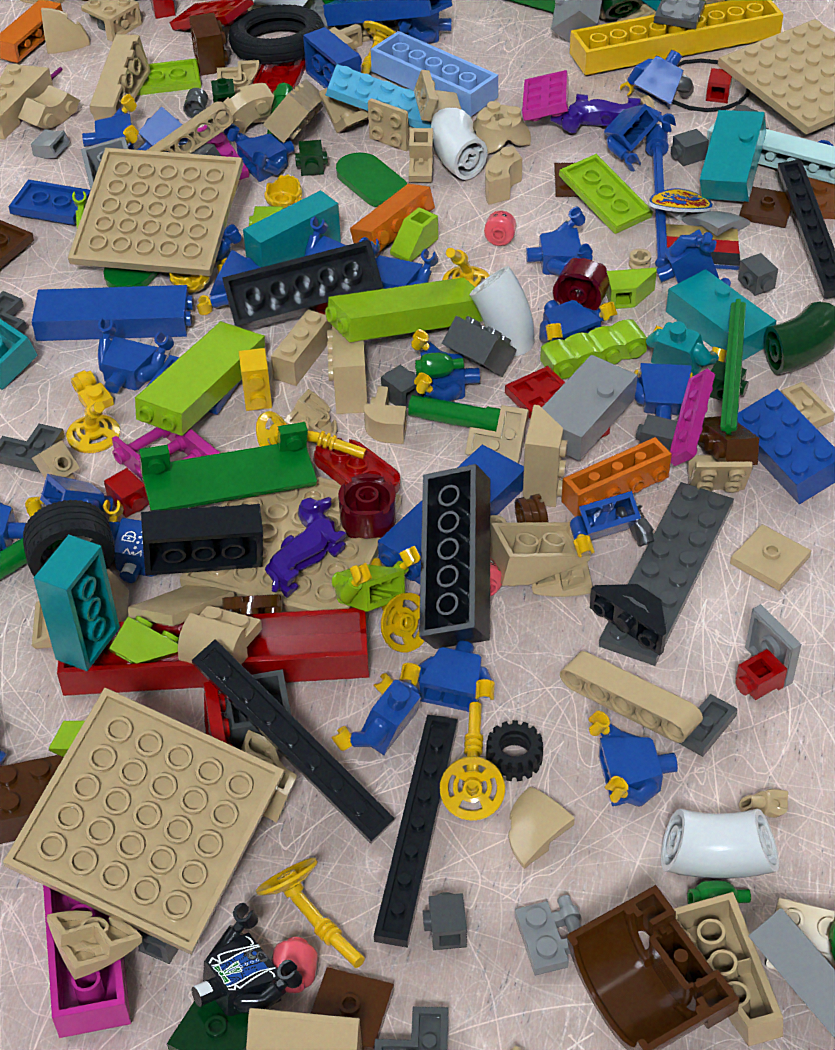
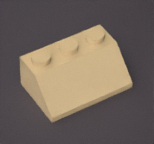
M540 405L533 406L525 441L523 497L529 499L530 495L540 494L542 499H538L539 502H544L545 506L556 507L558 496L562 497L563 480H560V477L565 476L566 461L561 459L566 457L568 440H563V427Z
M250 1008L246 1050H362L360 1018Z

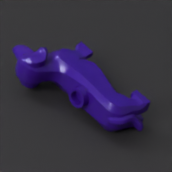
M576 94V101L569 106L568 111L560 116L554 117L551 115L550 121L561 125L569 133H576L580 125L608 126L624 109L641 105V99L628 98V103L618 104L602 99L588 101V95Z
M310 497L301 501L298 508V517L306 529L295 537L292 535L286 537L281 544V549L272 556L269 564L265 567L266 573L273 581L272 592H277L280 589L283 595L288 598L298 589V585L292 581L299 575V571L322 560L327 551L333 557H336L345 549L343 540L346 538V532H336L334 521L324 515L332 505L331 497L318 501Z

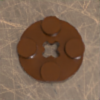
M280 594L222 598V609L243 615L282 612V600Z

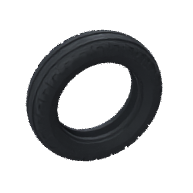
M291 4L263 6L252 9L245 15L235 19V22L230 26L229 43L233 52L245 61L259 60V64L262 65L286 64L305 58L303 35L323 28L324 23L315 11L304 6ZM274 30L299 31L294 35L281 38L254 37L258 34Z

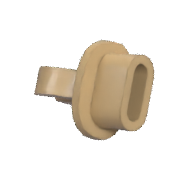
M768 789L760 791L755 795H748L740 800L739 809L742 812L760 809L768 817H780L788 810V791Z

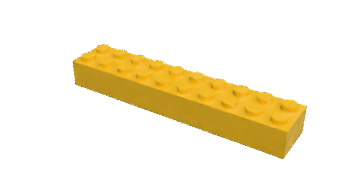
M772 0L722 1L705 5L696 29L654 23V14L571 30L569 53L584 75H593L598 72L614 71L623 67H634L647 59H654L656 56L666 59L671 50L685 56L761 41L781 33L784 14Z

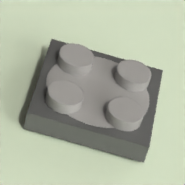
M661 0L654 16V23L696 29L705 8V1Z

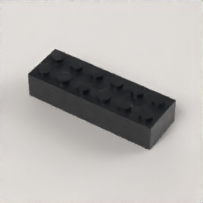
M370 240L222 277L234 325L246 330L303 316L307 310L315 312L326 310L328 299L331 296L383 289Z
M477 464L423 475L419 637L434 649L456 646L459 641L476 643L490 640V478Z

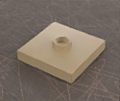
M762 524L731 556L730 564L780 591L810 558L812 550Z

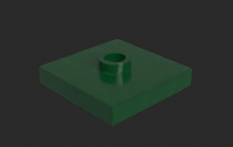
M194 1001L167 1042V1047L169 1050H246L249 1014L241 1013L227 1016L216 1001L201 1007Z

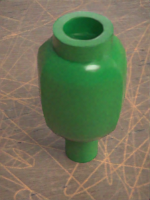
M428 353L422 355L420 360H415L416 376L419 373H425L431 379L446 377L454 369L464 368L463 358L452 359L446 353Z
M704 881L695 888L688 890L687 901L688 904L733 892L737 903H750L751 892L749 889L736 890L731 883L726 881Z

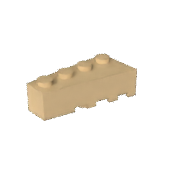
M115 35L90 103V112L95 121L112 117L120 107L123 108L121 99L124 95L130 94L135 99L151 72L139 35Z
M8 64L0 77V139L5 140L21 124L18 116L26 98L33 99L39 97L45 92L48 85L53 86L49 68L19 64Z
M307 79L303 80L286 95L263 125L283 143L289 137L293 140L323 107L321 104L322 99L319 95L320 91Z
M332 325V329L327 330L329 381H334L336 414L364 413V404H367L364 340L348 342Z
M731 892L674 908L676 920L713 971L718 969L739 997L738 1012L728 1018L748 1047L783 1037V1015L755 945L749 938L750 933L734 893Z

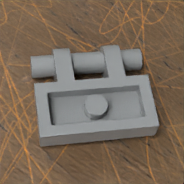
M569 895L558 898L557 902L560 910L557 912H551L548 901L515 909V919L535 976L568 968L569 960L567 955L570 954L567 938L561 939L557 928L566 926L570 933L581 927L579 923L581 916L578 907L572 904Z

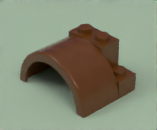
M656 885L567 934V942L572 960L591 1001L605 1024L626 1050H661L702 1025L709 1029L738 1012L739 997L718 969L713 971L676 920V911ZM639 931H644L650 936L649 948L646 950L639 936Z

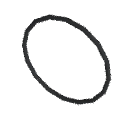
M703 58L683 60L678 63L677 67L700 62L718 64V60ZM746 88V93L738 101L722 107H695L673 100V104L688 110L701 112L727 110L738 104L740 105L749 96L750 90Z

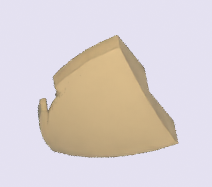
M41 8L48 54L68 52L90 45L88 34L78 21L75 24L72 20L68 19V14L63 11Z
M259 60L238 61V67L217 68V79H233L234 92L237 94L241 91L240 88L249 85L255 80L259 71Z
M309 389L297 400L294 409L284 419L287 425L305 422L309 431L320 433L325 431L326 435L331 433L332 437L336 434L337 430L335 419L331 424L329 415L331 409Z
M588 561L533 583V594L551 597L590 594L593 584Z
M529 787L520 795L510 813L511 830L508 832L511 850L520 865L525 869L548 852L549 844L574 826L575 818L560 804L533 787Z
M64 911L47 915V922L55 944L74 980L113 964L142 943V936L138 931L126 922L112 916L109 917L108 924L103 918L92 917V912Z

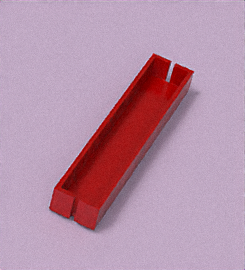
M357 608L245 614L246 616L260 619L262 630L247 646L248 657L241 664L251 675L283 669L285 683L369 678L365 611ZM119 622L120 628L88 671L58 661L57 676L63 696L101 694L104 688L116 693L203 688V682H210L192 663L179 660L178 655L151 663L132 664L111 653L109 648L124 622ZM151 622L153 624L151 629L160 634L165 630L179 638L184 622L175 626Z

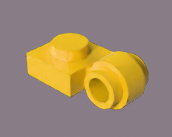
M83 370L74 374V377L71 378V384L78 393L79 401L84 407L92 402H102L105 406L104 409L114 405L113 397L101 382L97 384L95 376L91 371L86 372Z

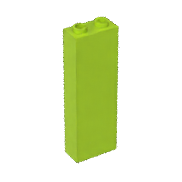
M464 277L331 296L328 299V307L325 311L327 321L348 342L412 333L418 329L425 331L450 327L456 316L464 320L469 316L478 322L483 321L479 310L469 296L475 286Z
M220 321L135 397L136 420L183 436L242 380L239 351L265 348V336Z

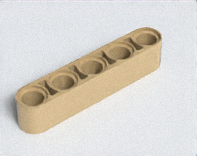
M215 102L146 151H169L172 153L191 154L228 128L233 122V115L225 103ZM221 111H225V112H226V114H225V116H224L223 118H221V119H217V118H216V116H217V114H218L219 112H221ZM200 125H207L205 131H197ZM182 138L189 139L184 145L178 144Z
M580 651L560 671V678L569 689L674 742L682 743L703 720L701 711L693 703L588 652Z

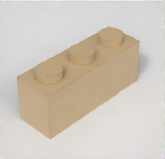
M307 310L271 355L273 378L275 380L297 386L327 347V330L331 329V323L327 321L325 314Z

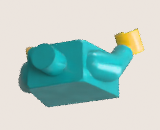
M680 321L668 322L664 328L656 325L653 333L648 335L646 339L647 346L654 348L651 363L691 365L693 376L700 373L703 366L715 364L717 360L724 362L727 350L712 347L711 352H709L703 344L701 334L686 328L685 324Z

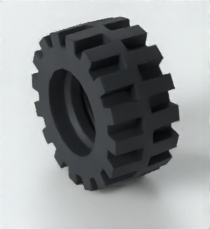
M512 720V724H508L507 721L502 722L501 728L498 725L495 726L493 733L490 732L488 735L486 760L492 762L500 770L502 776H506L507 781H512V778H516L517 782L523 781V776L529 779L532 777L533 772L537 773L539 771L540 765H542V736L540 733L537 734V729L534 726L528 728V723L523 722L522 725L518 724V720ZM517 745L523 747L528 752L521 756H510L502 750L505 747Z

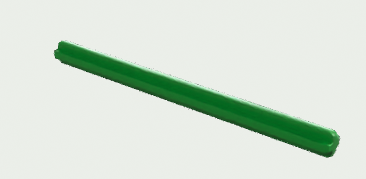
M736 299V302H732L730 307L720 430L725 431L726 435H731L732 431H736L738 423L746 303L741 302V299Z

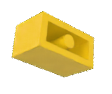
M265 348L239 351L246 411L272 408Z

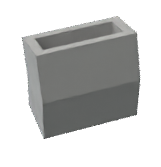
M45 129L31 143L33 156L44 159L56 158L70 141L64 130L51 131Z

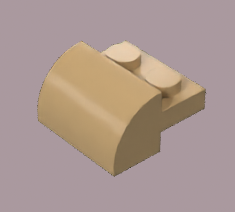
M209 605L200 615L190 613L180 632L178 658L181 661L192 663V659L216 639L242 664L248 657L247 646L262 630L261 620Z

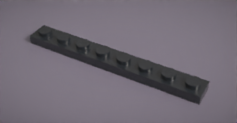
M799 159L778 163V172L823 298L835 297V248L803 162Z
M216 639L192 659V664L370 844L394 822L395 818Z
M427 714L374 931V942L408 948L441 804L440 781L450 764L458 729V719Z

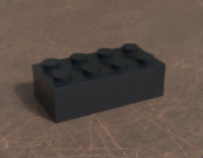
M260 504L141 512L145 576L263 567V527Z

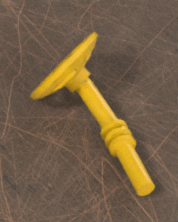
M374 21L363 22V28L373 37L371 48L396 33L380 23ZM371 49L362 63L361 73L370 74L372 72Z
M454 248L446 250V256L458 266L447 271L442 280H448L449 276L453 273L452 279L464 277L476 287L480 284L481 278L486 279L490 276L482 268L471 266L468 262V255L462 250H455Z
M102 402L88 404L84 410L85 416L75 420L69 426L66 433L67 442L74 450L82 453L101 452L113 446L112 438L114 436L119 438V425L112 417L102 414L105 408ZM106 421L112 425V430L109 429ZM74 431H76L78 438L81 439L80 442L74 438ZM101 436L106 437L101 442L90 444V440H96Z
M267 411L258 417L256 436L260 447L277 444L278 426L287 425L284 419L277 413ZM269 418L274 423L270 426V430L266 429V423ZM308 430L307 441L315 442L319 447L323 445L324 449L329 447L330 451L335 449L361 459L365 456V448L337 439V435L332 437L331 433L326 435L325 431L320 433Z
M373 558L371 565L382 566V562L379 558ZM408 592L401 593L392 598L387 605L381 606L383 610L381 632L384 641L391 649L407 653L416 650L424 643V640L419 637V630L416 636L412 637L417 629L418 619H420L419 595ZM410 600L417 608L412 611L407 607H403V601ZM393 633L396 636L402 637L404 644L395 643L390 638V635Z
M471 702L469 704L468 733L464 738V754L467 757L458 759L448 766L440 781V796L445 807L456 817L470 821L481 820L492 815L502 804L505 795V782L500 770L492 762L479 757L483 753V735H481L482 704L479 702ZM479 765L485 767L482 773L479 772ZM454 775L456 776L453 781L454 795L450 797L448 783L450 777ZM495 778L497 790L492 800L489 798L492 791L491 779ZM460 779L463 780V790L461 791L458 790V782ZM483 781H486L487 783V789L485 793L482 792ZM463 800L471 803L480 801L482 808L467 810L459 806Z
M316 858L306 859L284 869L266 880L256 889L257 895H272L283 892L286 898L290 897L292 902L312 924L314 933L327 946L332 945L355 968L360 967L364 963L365 957L342 936L341 929L328 917L324 918L302 892L304 886L301 882L317 865L318 861Z

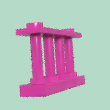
M156 427L128 445L117 436L112 438L114 447L112 454L119 464H124L141 480L143 478L140 469V455L136 452L160 437L171 441L167 444L170 455L176 451H183L188 455L183 459L220 453L192 429H189L181 436Z

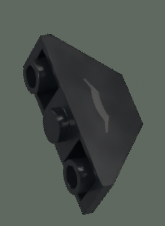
M638 584L595 585L591 588L590 609L596 615L607 619L621 632L627 633L638 640L645 648L651 649L658 655L664 653L666 626L662 600Z

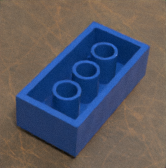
M778 389L738 412V423L759 437L758 461L799 505L835 483V447Z

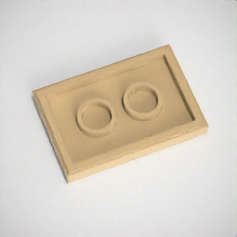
M186 585L129 606L128 613L132 619L140 616L149 622L175 626L185 622L190 613L200 615L208 605L221 608L222 598L234 597V591Z

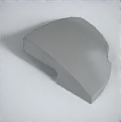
M722 211L696 212L683 217L682 220L690 226H703L716 236L731 228L740 231L750 225L748 219Z

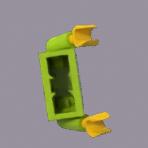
M412 546L400 552L399 555L403 561H398L393 567L364 563L363 565H354L347 570L336 572L332 577V586L335 588L338 602L368 612L387 605L396 595L405 593L404 575L409 571L408 567L421 560L416 547Z

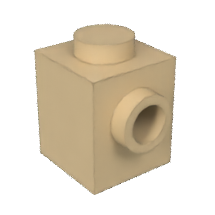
M62 440L32 457L45 480L47 474L73 479L75 477L72 473L80 468Z

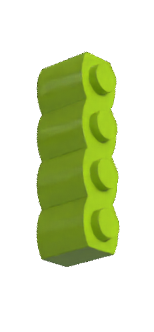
M626 319L612 326L595 328L588 333L571 335L565 340L558 339L547 342L541 346L540 361L544 367L549 366L563 380L571 377L590 355L612 364H616L623 359L640 357L646 353L647 337L633 319Z

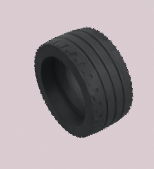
M63 500L48 504L35 512L28 519L23 531L24 551L32 575L35 577L54 553L46 550V548L57 540L66 538L68 534L91 538L90 542L100 545L106 569H109L114 561L115 545L109 522L102 510L86 501Z

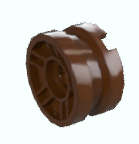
M540 494L530 495L529 499L525 497L515 499L517 523L548 522L545 503L538 500L542 499Z

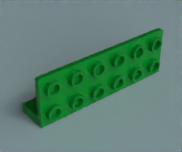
M300 422L278 426L277 444L171 462L168 445L139 449L140 469L150 511L176 510L315 486L317 478L307 450L308 429L306 423Z

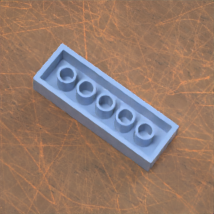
M397 31L371 48L372 72L414 91L421 70H429L432 80L435 82V90L457 93L461 109L470 117L487 106L488 102L498 98V74L400 31Z

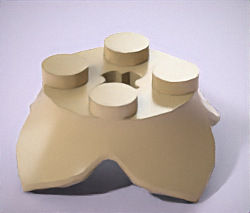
M490 101L487 103V107L479 111L477 118L473 121V130L476 132V136L485 142L488 154L501 149L507 140L518 146L531 144L530 131L521 117V109L517 106L511 107L501 105L497 101Z

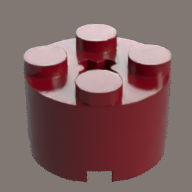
M586 258L570 259L554 284V300L560 304L575 300L583 307L597 310L609 289L607 268L602 263Z
M370 473L359 474L352 477L351 482L346 485L344 483L340 487L338 493L340 522L348 537L364 539L382 538L395 525L397 520L396 490L391 482L388 484L384 481V477Z

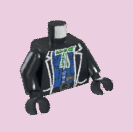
M239 903L234 908L233 917L237 922L234 926L229 925L205 959L203 982L193 986L191 989L193 999L199 1007L216 1001L227 1016L241 1013L249 1014L250 1008L268 1010L272 1005L281 1001V997L286 993L285 988L287 986L289 988H297L302 983V975L297 971V965L292 960L283 961L277 969L249 932L246 934L242 933L244 928L251 929L258 923V916L253 910L244 918L249 911L246 903Z

